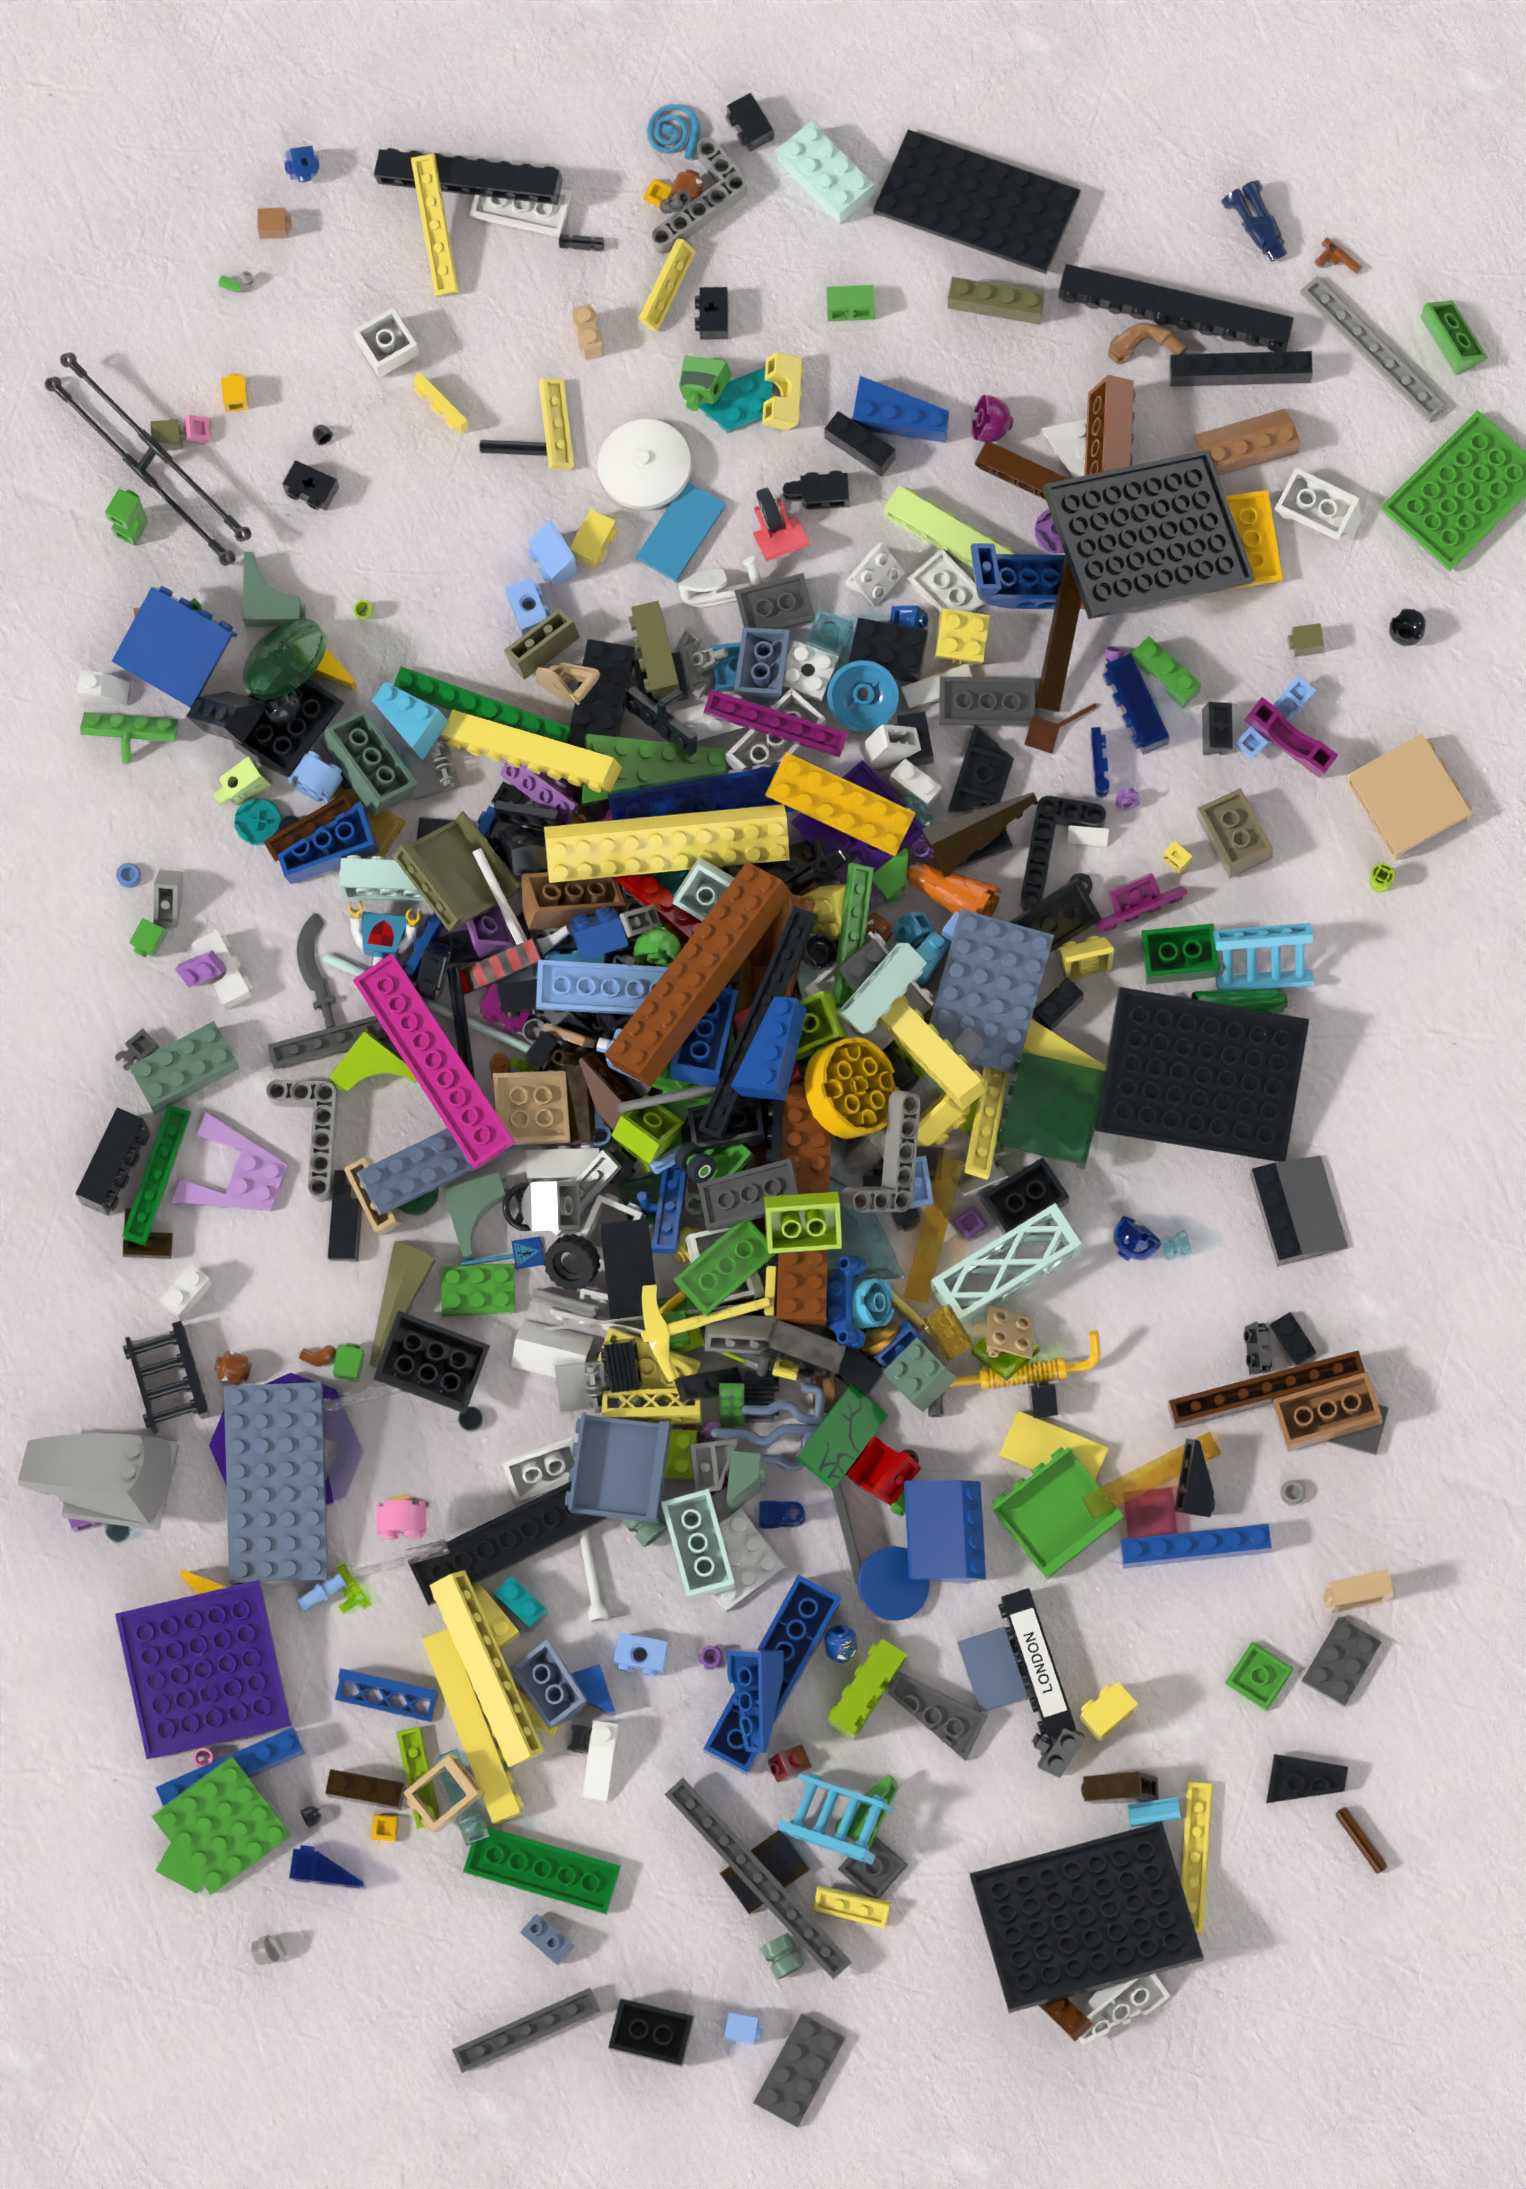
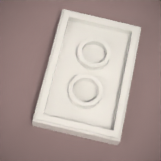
M943 548L907 578V581L939 615L943 608L976 613L986 604L979 599L974 580Z

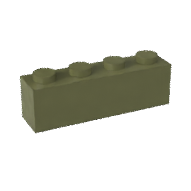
M952 277L948 294V309L1040 325L1044 292Z
M657 600L631 607L633 616L629 617L631 629L636 630L638 637H634L636 650H641L643 656L638 658L642 672L646 671L648 677L643 679L647 693H652L653 700L661 699L676 689H680L662 611Z

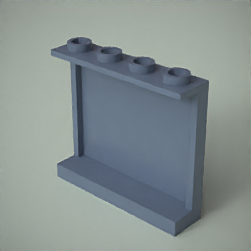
M582 1412L581 1419L578 1418L576 1421L575 1431L579 1433L578 1443H574L572 1448V1457H575L574 1467H570L569 1482H572L571 1491L566 1492L565 1506H568V1510L575 1514L659 1523L672 1431L671 1424L662 1421L650 1423L590 1416L586 1412Z

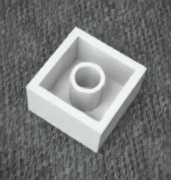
M394 308L353 330L355 341L379 378L419 356L416 342Z

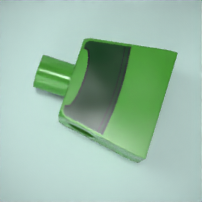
M693 356L684 357L679 389L683 398L687 401L685 406L689 410L698 411L701 403H716L732 375L726 361Z

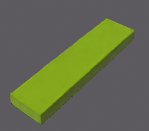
M421 1726L396 1732L408 1788L430 1770ZM430 1781L416 1794L434 1818L438 1820L440 1818L433 1781ZM417 1810L413 1811L416 1828H425L420 1820L422 1819L421 1815Z

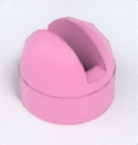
M205 1747L196 1750L193 1755V1761L198 1767L212 1763L214 1760L213 1752ZM207 1753L210 1754V1758L199 1761L198 1757Z

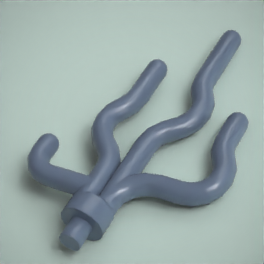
M804 1383L801 1385L802 1392L815 1395L814 1415L804 1414L797 1405L787 1400H778L767 1406L745 1405L741 1409L745 1415H772L779 1410H787L797 1421L804 1424H784L764 1437L751 1430L722 1428L713 1429L711 1436L713 1438L747 1439L755 1445L768 1446L775 1443L784 1434H805L802 1438L801 1450L826 1417L824 1415V1391L817 1384ZM761 1454V1459L766 1461V1464H775L786 1471H798L804 1467L798 1460L790 1462L779 1455Z

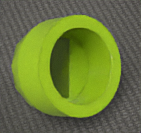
M360 600L354 606V613L360 619H368L373 615L374 607L371 602ZM367 605H368L369 608H368V610L366 611L365 615L363 616L362 613L364 612V610L366 609V607H367Z

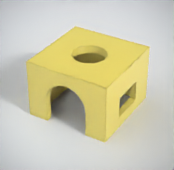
M1176 841L1163 852L1164 856L1162 859L1179 874L1192 863L1193 856Z

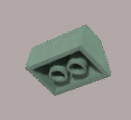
M731 1451L726 1499L729 1513H734L760 1492L761 1484H766V1461H762L760 1453Z

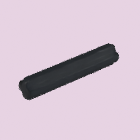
M480 440L479 451L481 453L547 456L546 443Z

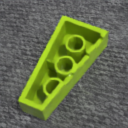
M883 1638L879 1643H873L867 1653L870 1657L865 1664L861 1662L854 1673L856 1678L852 1684L848 1683L841 1693L842 1699L838 1705L834 1704L827 1716L829 1717L828 1721L831 1727L853 1741L907 1659L905 1652Z

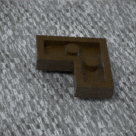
M125 1208L124 1229L132 1208ZM151 1232L146 1246L123 1239L122 1255L123 1257L172 1259L173 1233Z

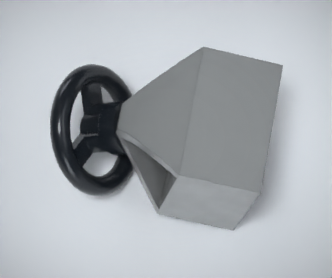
M579 1181L517 1184L506 1193L503 1199L502 1211L504 1218L510 1226L519 1231L580 1230ZM513 1196H515L519 1203V1212L515 1219L512 1217L509 1208Z

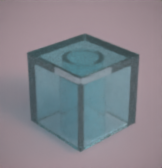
M819 609L806 639V645L838 656L839 661L837 664H840L853 634V622Z

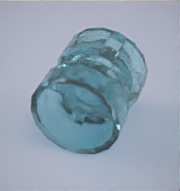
M1184 1230L1177 1232L1173 1239L1168 1235L1161 1237L1162 1247L1168 1261L1175 1259L1177 1253L1183 1255L1192 1253Z

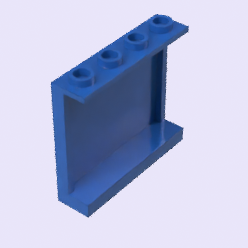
M162 585L160 588L151 587L111 662L186 706L191 707L203 692L231 638L237 637L238 634L232 631L233 626L222 620L220 623L213 620V615L206 610L200 609V611L192 608L193 603L183 597L180 600L173 597L172 594L174 592Z

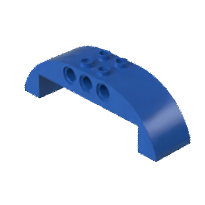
M973 543L970 546L977 595L984 603L1009 609L1055 608L1065 555L996 554L995 544Z

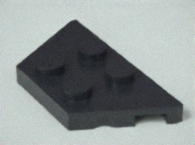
M974 725L948 807V812L950 813L984 808L992 804L1001 803L1014 758L1008 752L1002 750L998 743L984 734L977 725Z

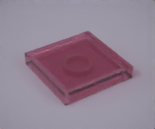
M1172 1487L1123 1492L1128 1539L1177 1534Z

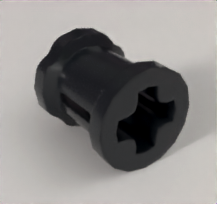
M571 1725L573 1732L571 1743L567 1746V1750L588 1754L589 1749L587 1745L592 1728Z

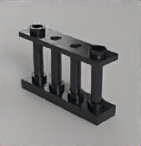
M181 1320L172 1323L173 1331H170V1334L134 1345L130 1337H125L127 1345L123 1346L126 1359H131L141 1392L146 1414H143L146 1428H151L154 1434L159 1433L156 1423L191 1412L193 1414L198 1413L201 1419L211 1417L185 1327ZM172 1343L173 1345L178 1344L180 1353L176 1354L177 1357L140 1368L137 1354ZM178 1366L185 1368L187 1376L183 1377V1380L147 1391L143 1377ZM185 1389L187 1391L191 1390L194 1399L190 1400V1403L153 1413L150 1400Z

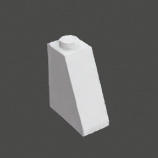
M883 724L860 746L862 760L872 770H883L920 751L921 747L916 728Z

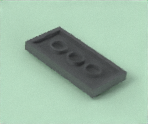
M940 676L939 725L1029 727L1032 716H1035V679Z
M791 1158L697 1183L706 1229L709 1232L765 1217L764 1197L800 1194Z
M801 2013L753 2104L798 2128L846 2038Z

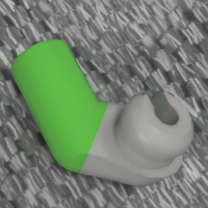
M244 271L235 280L222 275L218 286L238 293L251 287L253 275L248 271Z

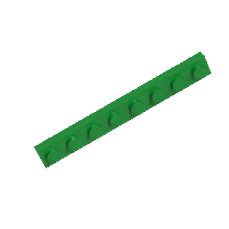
M401 666L393 685L418 699L440 707L466 713L568 744L573 728Z

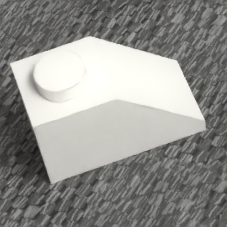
M80 670L77 694L81 702L128 706L131 683L104 672Z

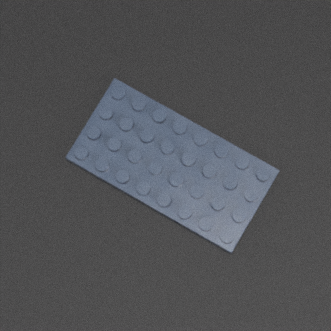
M323 1383L224 1386L229 1583H248L260 1580V1582L328 1580Z

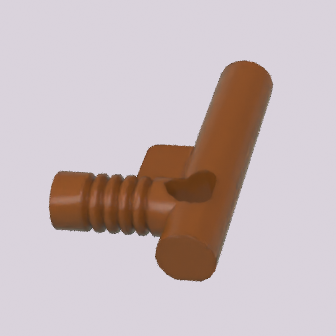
M1328 237L1321 244L1326 250L1314 261L1319 268L1328 260L1334 265L1341 261L1355 274H1358L1363 268ZM1333 247L1336 250L1330 251L1329 248Z

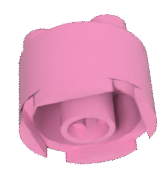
M412 1500L384 1501V1505L377 1502V1534H380V1537H384L385 1540H397L399 1535L408 1536V1539H422L423 1533H426V1502L419 1501V1505H412Z

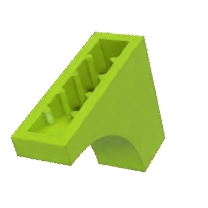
M366 1029L329 1075V1078L332 1079L330 1083L339 1091L345 1089L347 1092L357 1082L376 1074H396L411 1080L415 1084L417 1082L403 1058Z

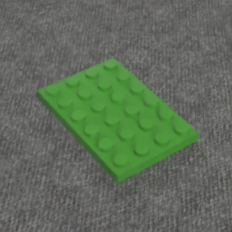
M1477 410L1381 506L1380 510L1450 572L1526 496V453Z

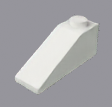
M593 1720L583 1798L608 1801L619 1733L618 1724Z

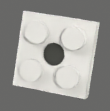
M794 641L786 660L783 688L787 690L792 688L805 700L812 698L822 702L839 657Z

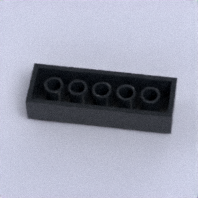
M587 639L582 666L597 669L600 672V676L588 694L579 702L580 705L574 703L570 723L573 731L568 744L585 749V736L587 734L620 736L626 706V690L630 686L634 666L633 661L635 660V649L633 646ZM579 681V683H578V688L580 687V685H581L583 682H580V681Z

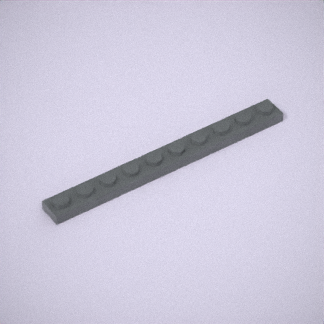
M684 1778L680 1779L665 1793L670 1802L833 1980L852 1964L850 1959Z

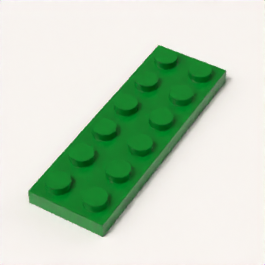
M477 1824L463 1873L607 1915L621 1866Z

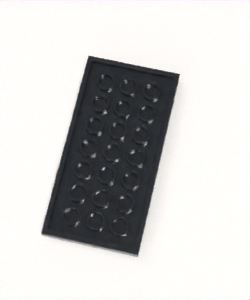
M908 129L874 206L873 213L1047 275L1081 195V190Z

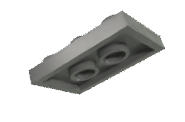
M804 573L734 591L744 628L779 629L815 619Z
M1338 1617L1301 1682L1345 1707L1382 1642Z

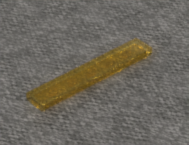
M940 1156L932 1186L934 1205L927 1206L903 1298L926 1304L928 1302L931 1280L935 1276L964 1165L962 1161Z
M1210 1431L1194 1439L1200 1441L1205 1461L1222 1453ZM1185 1444L1084 1495L1082 1500L1093 1520L1179 1476Z

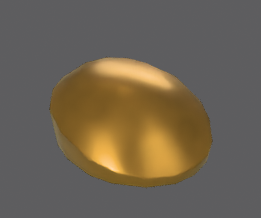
M890 1321L885 1326L866 1328L863 1331L865 1343L859 1349L868 1356L879 1353L897 1335L900 1328L898 1323Z

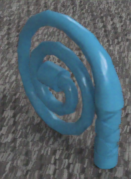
M668 104L660 107L653 113L647 127L648 141L651 146L660 153L669 154L678 151L685 144L688 138L687 125L680 117L675 115H667L659 119L655 125L654 133L656 140L661 144H673L678 139L679 132L676 128H673V125L663 123L668 120L678 122L683 129V136L676 146L662 148L656 144L652 134V128L657 116L670 109L681 110L689 116L692 124L690 140L688 141L684 158L693 160L697 141L701 134L697 115L690 108L681 104ZM662 124V133L674 134L671 139L665 140L661 137L660 127Z

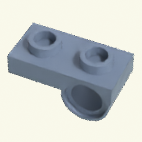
M535 1914L520 1932L557 1965L561 1963L574 1947L569 1940L538 1914Z

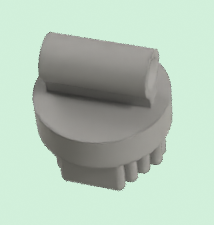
M277 1934L263 1936L251 1944V1954L256 1964H272L277 1962L279 1958L287 1955Z

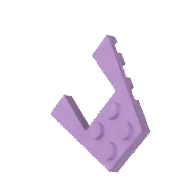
M205 1112L197 1136L241 1151L225 1194L180 1179L172 1198V1203L272 1211L288 1165Z

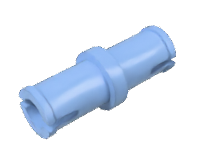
M337 1573L324 1583H317L314 1585V1589L296 1600L305 1613L319 1602L329 1600V1596L345 1588L346 1584L340 1574Z

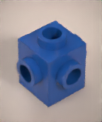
M312 145L291 148L285 153L286 161L284 166L286 174L290 175V180L298 179V183L308 182L318 173L320 168L319 159L314 155Z

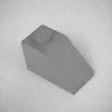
M159 869L154 882V924L170 927L178 926L183 894V872Z

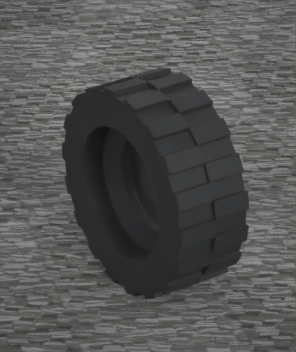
M566 1234L559 1237L545 1253V1272L549 1275V1279L555 1282L558 1287L577 1291V1289H583L598 1274V1269L601 1265L599 1262L600 1255H598V1250L592 1245L590 1240H586L585 1237L577 1236L576 1234ZM565 1252H574L582 1259L583 1268L580 1272L571 1273L564 1268L561 1257Z

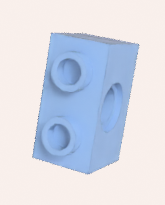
M532 578L505 587L506 595L522 636L551 615L548 606H543L540 598L543 597L539 584L534 585ZM527 603L536 605L532 610L523 608Z
M619 1633L613 1661L614 1665L618 1666V1670L633 1672V1669L643 1670L642 1674L657 1677V1673L663 1674L669 1646L668 1641ZM638 1650H644L648 1654L647 1658L642 1662L634 1659V1654Z

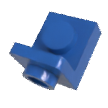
M892 606L890 623L925 630L928 625V616L919 606Z

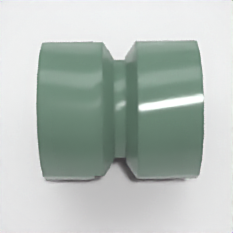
M660 1517L659 1523L622 1519V1523L630 1532H636L635 1538L644 1548L655 1542L668 1528Z
M789 1933L770 1941L760 1948L766 1961L772 1962L770 1968L776 1980L792 1974L805 1965L799 1952L792 1950L795 1945Z

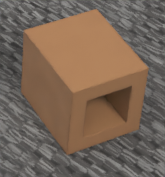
M258 208V234L260 239L288 238V230H292V217L287 215L286 208Z

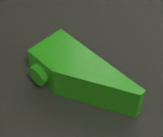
M887 1775L864 1796L870 1798L873 1795L881 1796L887 1799L886 1804L890 1806L899 1786L893 1776ZM859 1803L846 1839H848L847 1843L854 1845L855 1841L858 1842L871 1806ZM880 1811L867 1844L869 1848L887 1813L886 1811ZM843 1817L837 1821L835 1834H837Z

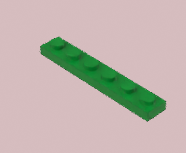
M171 1105L167 1106L122 1235L123 1239L146 1246L191 1118V1111Z

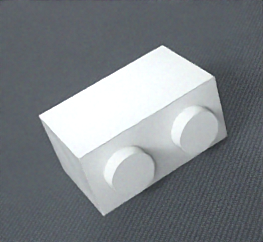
M906 759L891 773L888 782L890 789L924 815L938 801L942 786Z
M190 1264L159 1301L164 1308L182 1321L213 1283L208 1276L193 1264Z

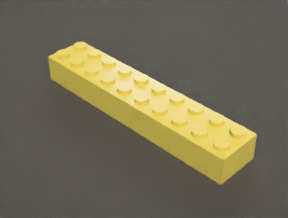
M784 804L544 827L549 883L690 870L699 856L716 867L743 865L746 862L753 864L790 860L787 815Z

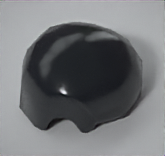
M1402 609L1397 617L1391 619L1389 635L1394 642L1401 646L1415 645L1424 637L1426 619L1416 609Z
M290 690L269 702L267 706L268 711L266 709L265 713L269 720L274 723H287L293 720L300 712L301 702L296 692Z
M813 933L810 935L804 948L802 960L808 967L814 970H827L836 962L838 953L836 944L828 935Z

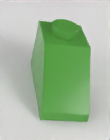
M906 848L873 874L872 884L875 891L887 905L892 901L894 903L899 901L905 895L908 868V850Z

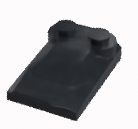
M746 1096L740 1097L722 1140L698 1130L709 1103L687 1108L688 1116L681 1129L682 1144L693 1142L702 1150L741 1143L757 1146L764 1142L767 1135L761 1098Z

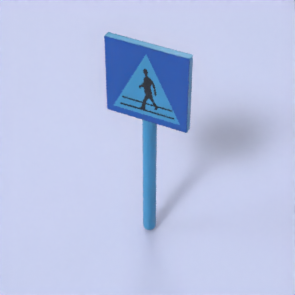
M540 1236L511 1241L513 1250L511 1254L462 1261L461 1265L466 1266L514 1258L516 1269L544 1265V1257Z

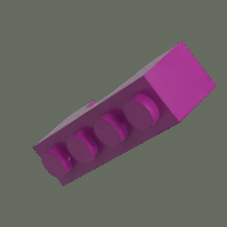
M1263 697L1243 720L1318 778L1325 774L1338 756L1337 753L1320 740L1312 739L1297 730L1285 719L1278 708Z

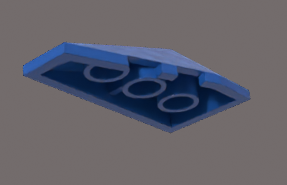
M727 1650V1676L729 1683H733L736 1697L733 1700L735 1706H739L741 1714L739 1725L746 1752L767 1753L783 1680V1650Z

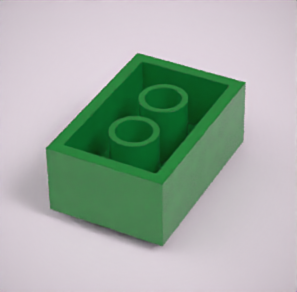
M1214 923L1142 930L1141 947L1146 984L1218 977L1219 963L1214 942Z

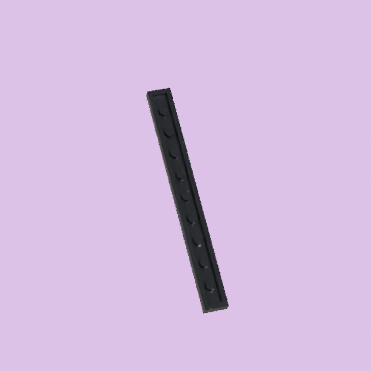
M796 906L793 907L698 1128L699 1131L718 1139H723L741 1097L731 1087V1084L774 996L784 997L818 918V915Z

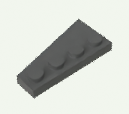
M899 1671L888 1694L966 1761L988 1716Z

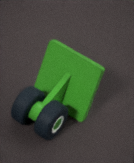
M689 1142L678 1149L675 1154V1163L682 1171L687 1172V1175L694 1182L702 1183L740 1172L753 1157V1153L742 1143L708 1149L703 1152L698 1145Z

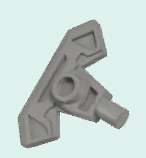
M686 631L678 643V649L687 690L689 693L701 698L710 684V680L702 673L719 664V659L727 657L728 651L725 647L719 650L713 648L698 650L702 639Z

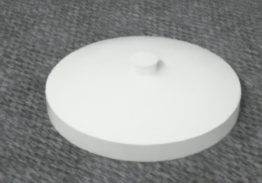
M641 419L620 426L608 436L600 449L597 467L600 481L605 491L613 500L628 508L648 510L671 502L683 491L691 475L692 459L687 442L674 427L658 420Z

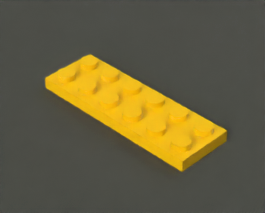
M785 752L765 794L769 798L893 856H896L916 814L905 807L788 752Z

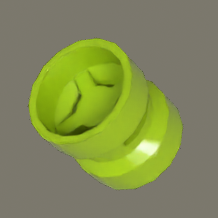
M1386 863L1375 865L1369 878L1371 888L1377 892L1389 890L1395 877L1393 868Z

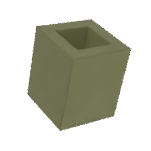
M178 419L150 421L151 436L166 451L182 449V441H186L185 429L180 426Z
M1321 623L1292 627L1291 635H1288L1287 639L1289 650L1293 649L1294 657L1323 653L1324 641Z

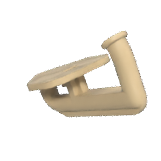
M564 662L550 665L547 668L538 667L536 670V682L560 700L570 703L575 702L577 705H580L579 702L588 694L600 676V672L597 669ZM569 680L583 682L574 693L566 685Z

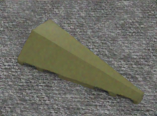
M395 1241L393 1244L369 1363L370 1366L376 1369L395 1315L398 1311L406 1314L410 1312L413 1301L436 1263L434 1257L413 1246Z

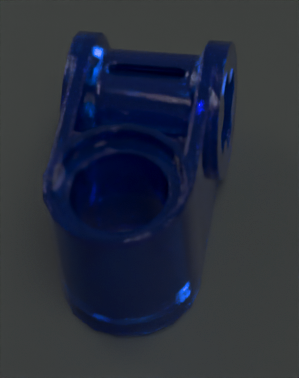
M759 1502V1528L799 1527L805 1522L806 1513L804 1507L799 1502ZM793 1509H797L799 1513L796 1515V1519H792L791 1515H788L792 1514Z

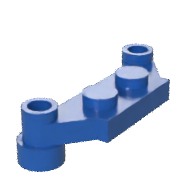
M856 1255L842 1256L833 1275L827 1277L826 1326L832 1328L837 1336L838 1343L844 1344L848 1348L859 1349L865 1343V1334L862 1330L853 1329L852 1282L854 1275L860 1276L865 1272L867 1264L863 1257Z

